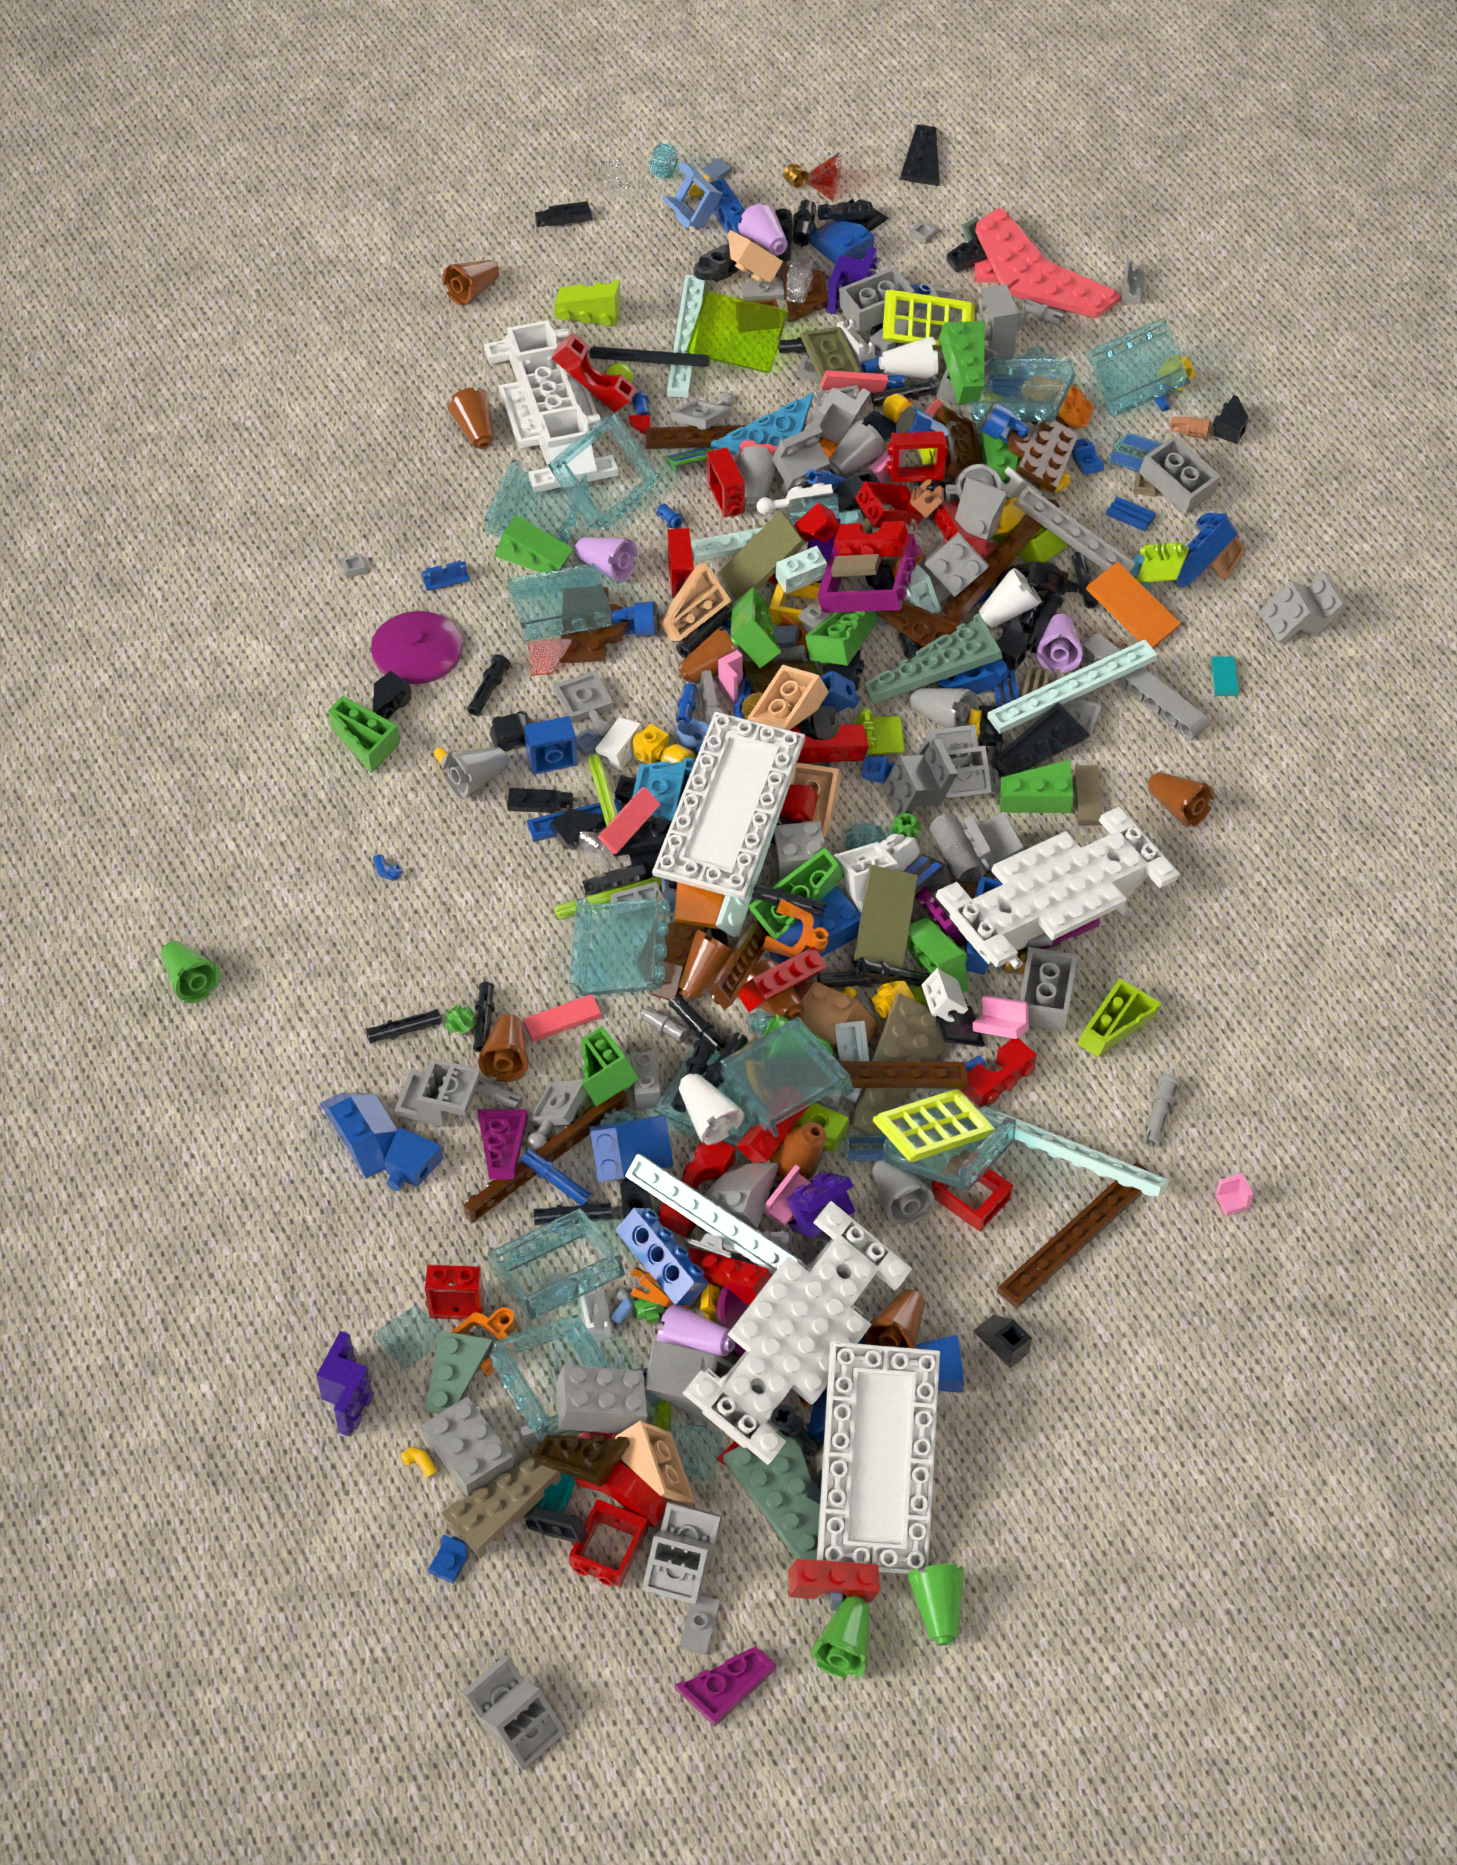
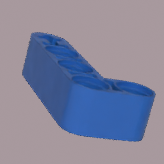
M1206 513L1198 518L1196 525L1200 533L1186 546L1189 547V551L1178 579L1174 580L1178 587L1181 588L1191 584L1237 536L1238 532L1227 514Z

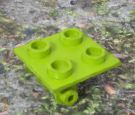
M1180 542L1157 543L1156 546L1155 544H1145L1144 547L1140 548V554L1145 559L1136 580L1139 583L1177 580L1189 547H1184V544H1180Z
M866 708L860 713V718H854L855 725L863 724L869 744L866 755L905 753L900 716L874 717L873 712Z

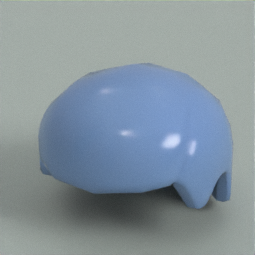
M695 718L690 723L680 720L676 725L679 743L687 749L696 750L698 746L702 745L709 724L697 721Z

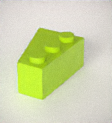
M620 279L607 284L596 282L592 286L579 284L560 287L554 303L555 319L616 326L621 312Z
M1119 978L1084 1029L1077 1044L1095 1056L1100 1057L1154 1019L1162 1003Z

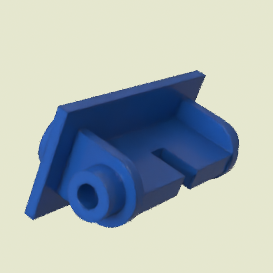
M461 560L446 564L444 569L442 565L426 568L421 574L427 591L470 581L466 571V561L461 562Z

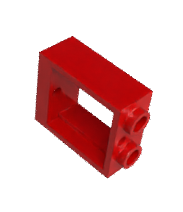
M944 431L891 433V442L887 443V453L890 455V461H886V472L891 475L892 482L926 481L928 479L932 481L944 480L947 447ZM934 448L932 466L899 467L900 450Z
M728 447L707 452V483L724 518L745 513V482Z
M865 481L855 497L874 528H881L883 522L905 521L907 530L913 531L916 530L924 517L910 503L911 492L906 485ZM882 504L892 505L894 509H885Z
M689 528L667 529L668 565L672 598L676 597L694 570Z
M966 1151L958 1158L954 1157L948 1164L947 1170L943 1174L939 1173L931 1183L934 1199L979 1232L1012 1199L1014 1187L1013 1184ZM963 1172H966L993 1191L977 1210H974L947 1191Z
M427 1265L425 1293L430 1319L466 1320L473 1313L483 1314L485 1296L481 1266ZM445 1291H469V1292H445Z
M597 1499L584 1524L589 1537L583 1544H574L569 1554L570 1567L582 1576L589 1574L598 1578L604 1585L621 1587L648 1532V1519ZM599 1523L634 1536L618 1570L583 1557Z

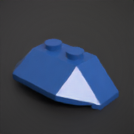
M341 1092L321 1102V1108L364 1178L366 1179L385 1170V1157L397 1132V1128L375 1094Z

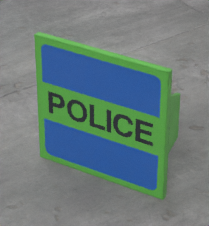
M707 447L698 448L664 457L670 461L672 471L676 472L677 465L707 459V452L712 450Z

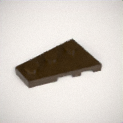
M743 661V673L757 701H759L782 665L820 676L814 662L769 661L760 668L754 661Z
M546 1435L532 1458L537 1464L602 1487L630 1442L627 1437H618L617 1440H606L604 1436H594L593 1439H579L578 1436Z

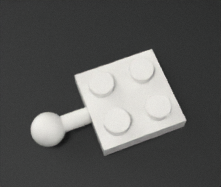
M817 483L810 488L794 487L788 491L785 499L771 500L770 498L763 497L757 502V510L762 515H768L773 509L784 508L785 514L810 510L818 502L828 507L833 494L832 485Z

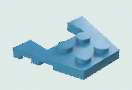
M690 757L684 758L683 762L671 764L670 761L640 765L632 798L641 788L646 787L660 803V806L652 813V816L672 821L680 802L685 775L691 774L696 760Z

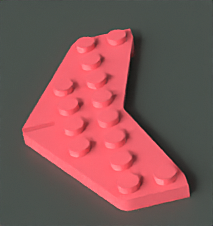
M1000 207L977 222L975 230L977 237L1000 285L1007 284L1011 296L1024 300L1029 298L1039 304H1046L1092 318L1100 317L1121 301L1122 295L1112 288L1047 261L1008 213Z

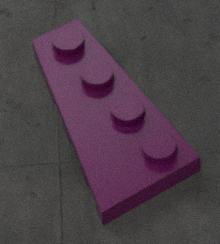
M477 1109L489 1179H515L528 1120L527 1109Z

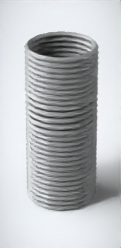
M952 813L938 816L930 824L929 830L956 880L977 882L985 874L986 869L965 834L960 821Z

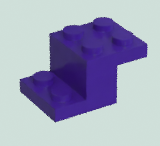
M869 247L864 260L839 255L828 282L827 313L836 314L838 307L840 308L839 288L877 274L876 270L879 266L877 248Z
M822 1172L813 1178L814 1181L810 1184L801 1185L792 1190V1195L785 1198L795 1218L788 1223L791 1231L813 1238L822 1233L823 1230L813 1222L830 1201L847 1215L856 1212L846 1192L854 1187L850 1177Z
M340 1331L316 1377L322 1400L335 1404L334 1413L339 1433L349 1437L352 1430H356L362 1420L361 1413L365 1406H370L374 1392L372 1391L368 1368L356 1363L357 1360L354 1356V1346L352 1345L350 1334Z

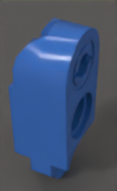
M996 660L992 663L973 668L970 671L939 680L938 682L940 688L969 689L977 695L997 687V683L1003 682L1008 675V668L1004 661Z

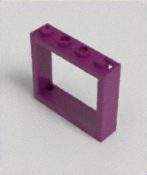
M909 534L910 539L902 557L892 590L838 592L842 577H833L831 573L835 556H838L834 543L817 594L821 610L826 613L901 610L903 601L907 598V587L911 585L912 571H915L916 557L920 555V545L916 544L914 534Z

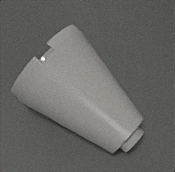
M857 419L851 425L829 459L831 463L828 467L829 472L845 477L883 455L886 448H883L882 445L885 442L873 426L869 424L866 427L862 424L864 421L861 419Z
M762 446L745 447L743 452L739 453L738 451L736 456V465L745 482V506L752 510L757 509L759 499L767 497L777 471L772 460L775 452L773 451L772 454L768 452V448Z
M917 688L910 696V704L913 710L944 728L967 726L970 709H976L977 703L974 692L961 688Z
M499 747L448 753L442 760V770L446 769L448 775L444 777L445 782L455 796L468 797L507 769L509 756L506 751Z
M890 1157L878 1160L872 1172L886 1216L891 1224L895 1225V1223H898L901 1227H906L923 1219L927 1215L926 1209L929 1205L932 1207L934 1204V1195L931 1189L896 1160H891Z

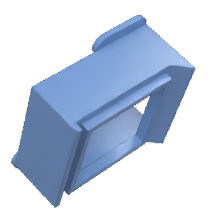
M681 162L679 169L686 175L675 197L664 195L662 199L676 212V219L684 227L703 228L723 193L719 192L696 170V167L688 166L685 162ZM694 182L706 192L695 212L683 203Z

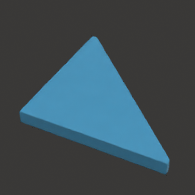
M809 393L807 396L797 401L795 400L771 414L754 420L753 423L745 427H740L728 433L727 436L717 441H712L711 448L718 450L728 447L731 454L737 455V452H740V443L744 440L754 441L756 444L761 445L771 444L779 446L781 440L803 431L814 393Z

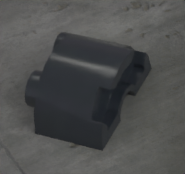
M519 711L516 714H509L504 717L497 716L492 720L489 734L494 748L499 747L504 751H510L517 745L526 747L524 725L533 723L527 712Z

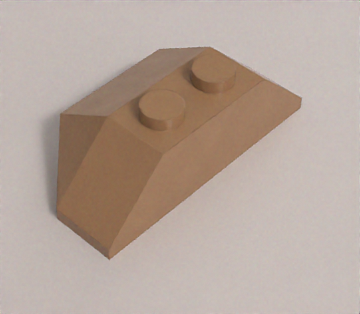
M816 981L806 982L796 988L794 987L804 1006L802 1018L795 1023L830 1042L833 1048H837L834 1024L865 1020L867 1045L880 1027L859 1001Z

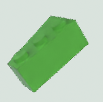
M515 515L503 532L494 556L557 578L567 563L573 548Z
M343 695L328 710L331 729L371 773L400 744L398 725Z
M1070 760L1001 777L999 790L1000 813H1071L1073 788Z
M928 917L910 924L906 948L919 967L925 966L930 975L938 968L958 980L962 993L968 991L969 986L965 964L967 956L962 948H958L952 938L946 936L940 926L934 924Z
M603 1026L581 1039L582 1058L584 1060L582 1071L585 1076L582 1084L596 1106L621 1090L631 1087L634 1082L639 1080L626 1056Z

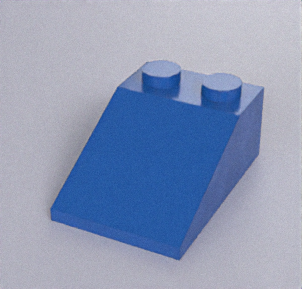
M832 220L817 228L812 234L809 244L836 265L839 255L864 259L868 248L874 247V234L861 224L846 221L835 222V220Z
M666 1115L590 1127L598 1182L625 1178L637 1154L645 1156L661 1168L674 1165Z

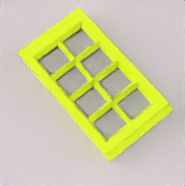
M886 290L883 340L909 344L926 337H933L936 345H932V348L941 349L939 337L944 322L974 321L975 303Z
M957 1089L879 1113L872 1120L909 1162H915L989 1137L996 1131L967 1097Z

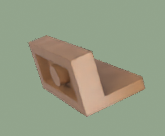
M1236 536L1205 569L1213 567L1222 579L1229 578L1246 551L1245 546Z

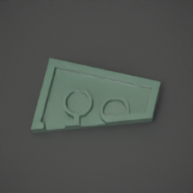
M440 1331L425 1406L426 1412L440 1414L462 1400L469 1383L476 1371H478L480 1364H482L485 1354L492 1346L493 1339Z

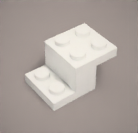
M878 842L834 855V859L845 874L847 899L860 914L862 912L869 866L876 865L899 871L898 862Z

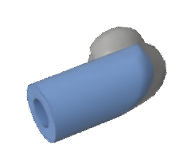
M622 1287L617 1293L616 1298L622 1303L610 1317L619 1326L631 1313L634 1306L633 1301L635 1297L631 1296V1292L626 1287Z

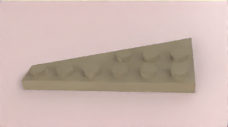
M571 1430L566 1433V1436H578L584 1431ZM531 1456L506 1473L500 1474L490 1483L476 1489L471 1495L452 1504L450 1508L441 1513L442 1517L452 1530L481 1559L487 1553L486 1547L493 1540L498 1542L504 1536L503 1530L509 1524L517 1523L545 1496L544 1490L550 1484L556 1485L562 1479L560 1476L562 1472L535 1463Z

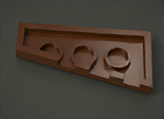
M903 601L901 610L879 611L878 614L880 618L913 641L918 642L922 647H925L942 635H951L957 631L956 627L960 625L906 601Z

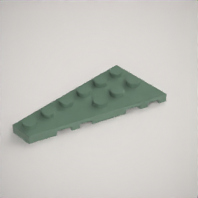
M980 613L973 616V621L967 625L962 623L957 626V631L951 635H942L918 650L916 656L912 659L907 660L905 658L900 661L899 667L892 671L886 670L864 684L872 704L1002 659L1001 650Z
M778 1429L776 1433L786 1443L768 1465L747 1447L739 1446L723 1456L724 1463L796 1559L817 1560L820 1505L806 1497L812 1480L799 1445L792 1438L785 1437L780 1432V1429Z

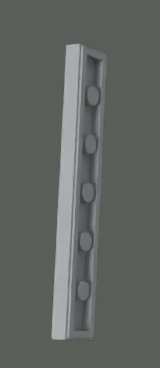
M1029 486L1024 489L1015 501L1014 505L1105 571L1117 561L1129 573L1136 563Z

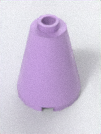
M755 204L743 212L741 224H738L739 233L743 237L774 256L785 252L788 242L777 215L770 205Z
M583 537L575 544V554L578 559L613 581H626L635 569L636 564H633L634 556L638 557V550L633 540L628 538Z
M1056 614L1051 618L1038 645L1037 658L1045 669L1052 672L1053 669H1062L1060 673H1066L1074 670L1080 664L1083 649L1072 619L1066 614Z
M672 1305L662 1316L661 1321H664L665 1324L663 1330L658 1329L657 1341L704 1351L718 1356H727L735 1347V1341L727 1335L730 1329L682 1306Z

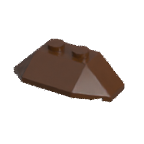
M674 921L654 925L637 962L638 968L652 996L669 1001L673 998L676 1001L674 996L679 994L681 990L678 986L697 930H700L706 934L709 929L708 927Z

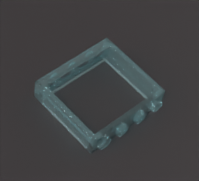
M616 412L602 418L547 464L591 529L599 527L604 529L609 526L614 516L618 517L627 510L625 507L628 504L631 505L641 498L640 494L643 491L645 493L655 486L654 482L660 478ZM610 430L643 481L602 515L567 464L606 431Z
M580 1208L487 1252L494 1274L530 1320H534L625 1275L620 1254ZM576 1220L579 1221V1224L577 1225L574 1224V1221ZM581 1237H584L602 1258V1260L529 1295L523 1291L509 1273ZM501 1256L504 1258L502 1261L498 1259Z
M578 1314L494 1342L489 1357L493 1363L492 1367L497 1369L505 1389L510 1391L517 1409L522 1411L529 1429L533 1430L539 1442L543 1441L546 1435H560L572 1430L559 1429L558 1414L551 1417L547 1416L511 1355L566 1337L583 1366L611 1368Z

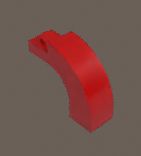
M620 1462L616 1464L602 1487L576 1477L574 1478L579 1487L605 1493L620 1503L627 1511L647 1518L648 1526L655 1528L665 1514L668 1503L665 1498L660 1496L636 1472Z

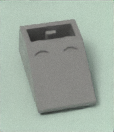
M655 1340L651 1348L644 1385L645 1391L703 1420L709 1421L710 1419L702 1414L703 1410L682 1393L699 1371L705 1372L710 1368V1370L722 1378L735 1364L716 1354Z

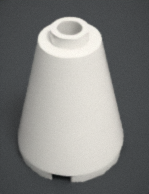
M926 337L883 352L882 357H879L880 370L883 369L886 374L922 379L933 377V379H936L935 374H938V354L932 348V345H936L934 338Z
M1016 568L1007 573L979 610L987 627L994 628L1038 606L1042 602L1034 587L1031 588L1029 586L1028 580Z
M688 1074L682 1078L679 1091L697 1135L702 1142L704 1141L706 1145L718 1143L730 1136L728 1131L733 1126L737 1129L744 1120V1113L741 1108L699 1074Z

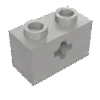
M656 1051L631 1052V1066L639 1080L633 1083L636 1110L661 1108Z

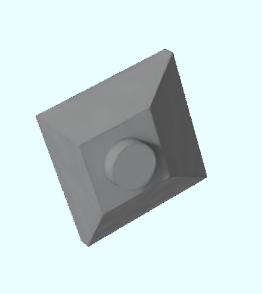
M967 477L955 520L967 533L985 540L989 539L997 533L1008 492Z

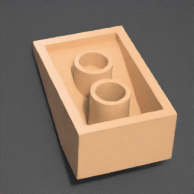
M730 230L728 233L730 256L733 261L737 262L735 267L745 273L747 269L753 272L751 277L761 283L763 280L771 283L783 261L754 242Z
M782 665L747 720L790 730L817 711L829 691L819 675Z
M796 763L790 784L810 785L818 794L813 821H803V823L821 821L823 836L827 838L839 795L842 774L836 768Z
M639 1421L615 1436L616 1440L618 1437L628 1438L630 1444L621 1459L660 1496L691 1507L696 1504L671 1432Z

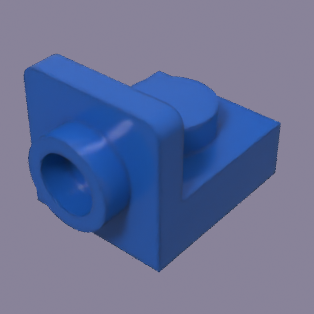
M443 1535L440 1539L441 1548L428 1568V1572L454 1584L469 1558L468 1546L462 1539L456 1536L450 1538Z

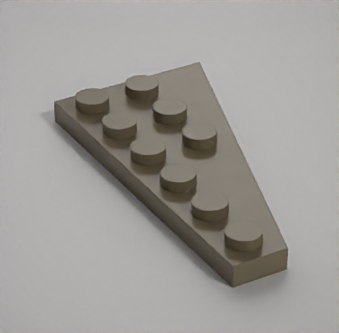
M898 993L894 997L872 1061L934 1062L949 1042H944L937 1019L931 1015L929 1008ZM862 1088L849 1126L867 1136L872 1137L876 1135L880 1128L872 1121L873 1118L878 1116L879 1113L897 1108L912 1088Z

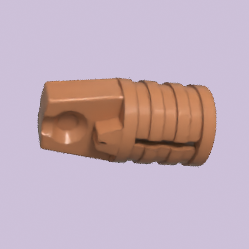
M1172 417L1170 431L1186 436L1207 439L1210 419Z

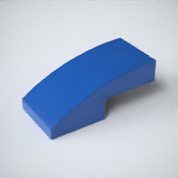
M1088 438L1076 440L1071 455L1082 474L1087 475L1104 471V462L1095 454V445Z
M865 757L861 777L872 782L885 783L895 763H889L888 757Z

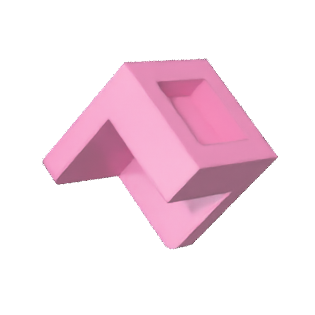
M1241 1173L1219 1180L1215 1196L1225 1215L1229 1216L1250 1209L1253 1192L1244 1174Z

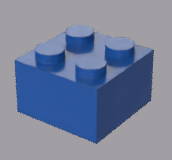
M570 716L524 725L526 755L532 775L578 766L576 735Z

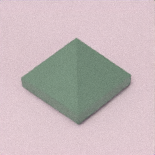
M977 216L961 226L968 242L976 234V225L979 221Z

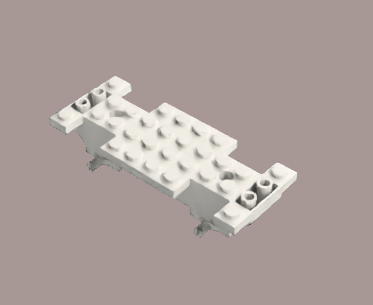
M546 320L507 328L508 335L504 337V340L484 344L489 364L510 360L517 382L499 385L498 387L518 448L540 445L548 468L528 472L534 493L618 476V468L613 455L594 458L590 434L602 432L600 415L596 412L589 391L551 358L558 344L569 336L567 329L554 330L551 328L549 321Z
M1117 807L1102 814L1099 822L1110 833V835L1081 848L1065 831L994 864L991 871L1003 885L971 899L958 882H955L938 890L935 897L950 913L949 917L959 928V931L988 964L993 963L995 967H999L1009 962L1016 970L1023 964L1016 956L1017 951L1024 948L1029 940L1043 933H1046L1051 940H1054L1114 910H1117L1124 917L1130 912V909L1125 905L1126 898L1132 895L1134 890L1146 878L1150 877L1161 888L1176 881L1180 873L1123 810Z
M832 1201L824 1207L813 1222L832 1238L830 1242L807 1265L802 1261L799 1264L788 1256L727 1334L746 1350L742 1357L722 1378L716 1375L710 1368L705 1372L699 1371L682 1393L703 1410L702 1414L743 1448L747 1447L767 1465L772 1462L786 1443L776 1433L779 1428L775 1427L769 1419L773 1410L781 1403L790 1389H793L811 1405L818 1399L828 1385L830 1342L858 1344L872 1325L862 1317L864 1313L853 1305L874 1275L878 1276L895 1291L912 1270L909 1265Z

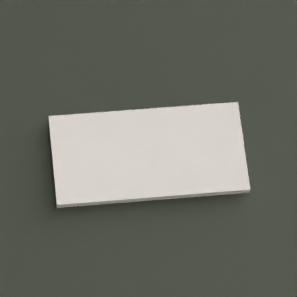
M714 712L653 868V876L745 900L803 747L805 735Z
M830 1342L817 1560L879 1564V1572L908 1574V1572L917 1568L918 1573L926 1571V1566L929 1563L940 1351Z

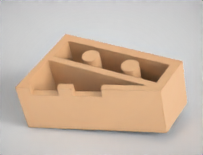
M697 564L658 623L671 641H681L727 605L731 599L707 564Z

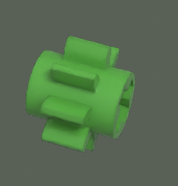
M903 813L899 818L894 817V824L892 825L893 834L919 838L921 822H916V815Z
M458 1004L445 1014L448 1019L444 1025L450 1033L458 1032L462 1035L475 1025L473 1017L476 1014L470 1006L462 1007Z
M641 1298L633 1301L638 1320L646 1319L647 1325L658 1322L659 1314L665 1313L664 1306Z

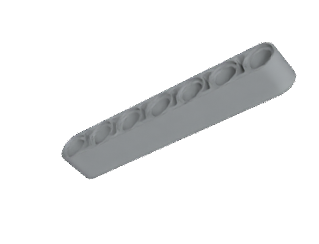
M1098 633L1093 634L1081 643L1083 649L1082 658L1085 657V661L1090 665L1121 651ZM1143 667L1112 681L1115 684L1118 683V686L1130 696H1135L1136 698L1134 699L1148 710L1151 709V712L1165 723L1168 722V725L1179 734L1185 735L1187 740L1193 739L1208 727V720L1202 712Z

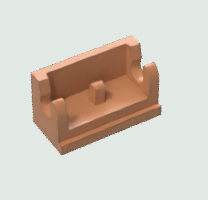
M931 479L924 481L917 489L914 488L910 503L925 518L943 502L944 488L941 485L932 492L926 489L932 482Z

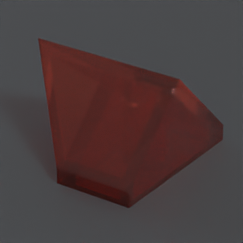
M840 153L812 169L806 183L832 202L841 177L842 155Z
M546 638L528 640L531 676L553 674L573 639Z

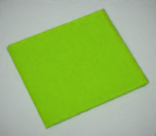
M706 291L686 353L709 355L710 360L770 374L789 311Z

